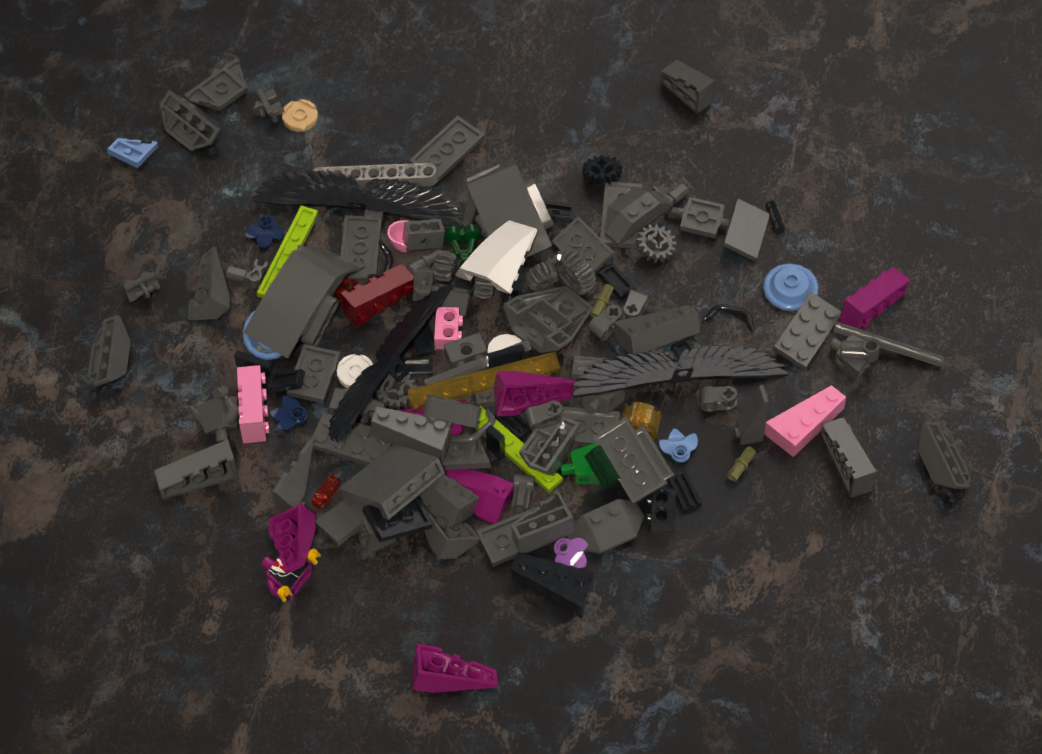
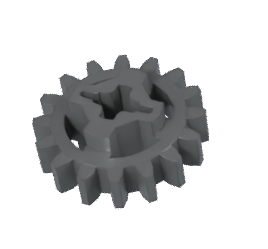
M648 224L647 228L643 227L636 237L637 251H642V257L648 256V261L652 258L654 263L658 259L664 262L665 258L669 260L675 251L677 244L674 242L675 236H670L671 231H665V226L659 228L658 224H655L654 227Z
M387 373V378H383L376 389L378 401L385 404V407L389 405L392 410L394 407H397L398 411H400L402 406L407 409L408 403L413 405V399H417L418 392L416 380H411V375L408 374L401 382H396L393 376Z

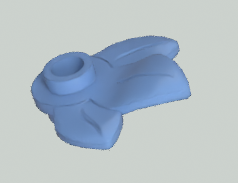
M677 429L671 431L668 440H659L660 449L664 453L671 455L672 459L679 463L686 462L690 458V452L695 450L698 444V438L695 433L685 437Z

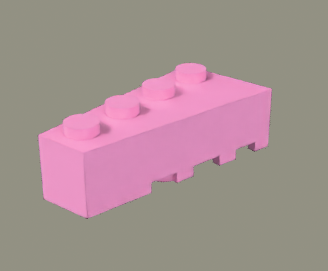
M260 365L237 367L238 391H240L238 392L239 425L243 443L266 441V433H269V423L265 422V417H268L267 405H264V400H267L266 389H263L262 385L266 384L265 372L261 373Z
M831 385L767 421L764 434L794 457L821 431L822 424L832 421L844 409L846 396Z

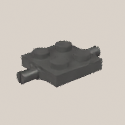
M689 197L683 209L673 206L671 214L682 216L681 231L715 239L719 228L722 225L728 226L729 219L723 218L725 205Z

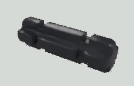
M773 200L767 201L765 207L770 214L769 218L772 225L775 226L773 228L777 234L783 233L785 226L781 222L782 218L778 208H776L777 205Z

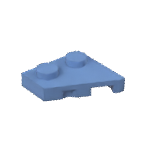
M117 138L107 148L109 155L139 168L158 148V142L152 141L151 144L141 143V140Z

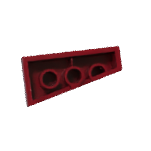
M400 264L383 272L380 278L372 277L367 284L354 286V290L349 293L346 290L341 292L343 314L356 328L365 325L371 318L383 313L386 308L398 303L404 296L413 293V274L403 264Z

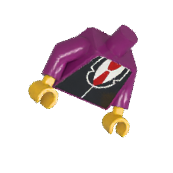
M311 549L305 565L291 573L285 572L279 557L276 560L269 556L265 557L261 566L267 569L266 585L271 595L280 598L283 602L286 599L291 601L311 576L312 568L310 563L312 562L316 565L318 561L315 558L321 557V554L316 549Z

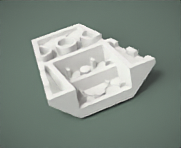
M510 220L507 221L477 247L455 275L471 281L473 276L488 280L497 290L511 294L513 290L511 286L513 281H516L519 276L517 272L520 265H523L525 262L524 255L526 251L530 250L537 229Z

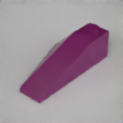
M416 644L411 673L412 690L435 693L497 688V671L475 661L469 663L461 660L460 655L454 654L451 656L442 652L443 649L437 646Z

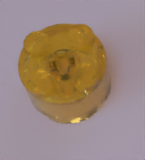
M633 402L632 406H628L627 403L624 407L622 419L627 417L634 430L644 426L652 440L656 439L662 419V412L660 410L656 412L654 406L650 404Z

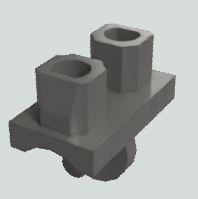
M260 88L257 91L262 103L256 101L253 112L262 118L268 113L273 123L278 121L277 116L285 112L280 101L271 105L273 101L279 99L274 88L266 92Z
M428 267L414 269L413 301L422 300L425 296L428 297L432 293L433 270H429Z
M148 271L143 272L140 278L134 281L128 279L124 281L123 285L129 302L143 296L148 299L150 298V293L160 289L154 271L151 273Z

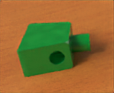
M596 443L571 451L570 463L560 466L561 475L573 474L575 484L577 485L607 483V471L603 454Z

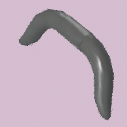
M487 409L486 416L488 421L474 434L467 437H455L450 442L468 444L477 441L486 434V429L490 425L494 426L495 416L490 409Z

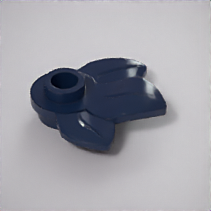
M270 215L260 217L258 223L250 225L246 232V238L257 239L258 245L263 249L269 247L273 239L281 240L283 237L282 228L276 225L275 219Z
M283 396V407L270 411L271 417L279 422L277 428L280 430L292 429L296 424H302L308 418L307 410L300 406L297 399L289 396Z

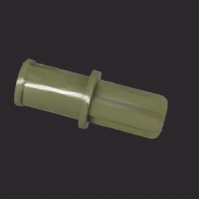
M605 284L600 296L595 298V305L590 313L592 318L597 317L609 306L608 300L614 290L613 286Z
M747 447L741 456L734 460V465L726 474V477L730 481L737 482L744 470L748 469V464L756 454V451L752 447Z

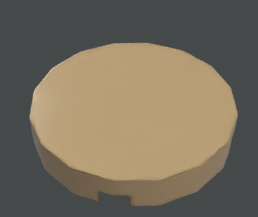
M304 99L289 102L284 107L285 112L282 113V120L285 126L296 132L311 129L318 120L316 106Z

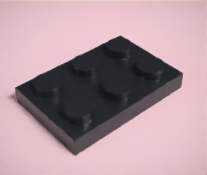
M418 496L389 520L383 518L380 509L367 505L362 510L379 542L431 529L433 526V522Z

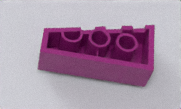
M895 267L888 271H883L877 279H872L867 286L859 288L853 296L849 295L844 300V307L838 322L859 329L861 327L865 329L870 325V321L874 316L878 318L887 306L890 307L906 293L910 279Z

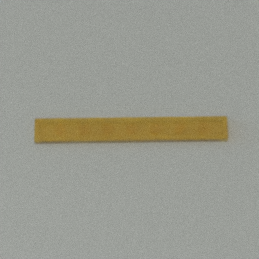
M551 352L407 390L414 410L425 406L427 395L456 399L494 389L497 371H520L547 375L559 372L561 368L556 353Z

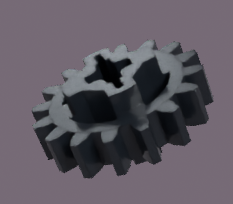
M600 155L598 158L593 156V160L587 159V163H583L582 172L584 179H588V183L594 182V185L600 183L602 186L608 183L610 185L611 181L617 182V178H621L622 165L620 160L616 161V157L611 159L610 155L606 157Z

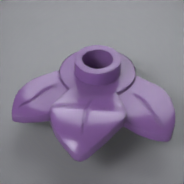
M561 538L557 540L554 545V551L557 554L555 562L578 569L585 568L587 559L583 551L587 549L589 544L582 538H574L572 540ZM563 546H567L566 551L561 550Z

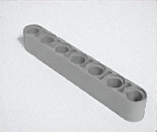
M432 163L336 166L313 169L316 172L318 170L325 171L327 174L328 171H332L337 175L338 173L345 174L347 177L348 175L353 177L359 176L356 178V181L361 189L375 178L379 180L388 179V182L397 179L399 182L419 183V187L434 186L438 182L437 170Z

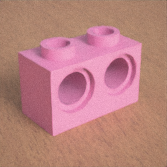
M438 307L436 309L435 349H444V344L462 338V331H459V326H463V315H459V308Z

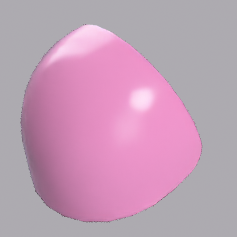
M408 221L394 222L388 228L389 240L396 250L408 254L410 251H407L402 239L404 223Z

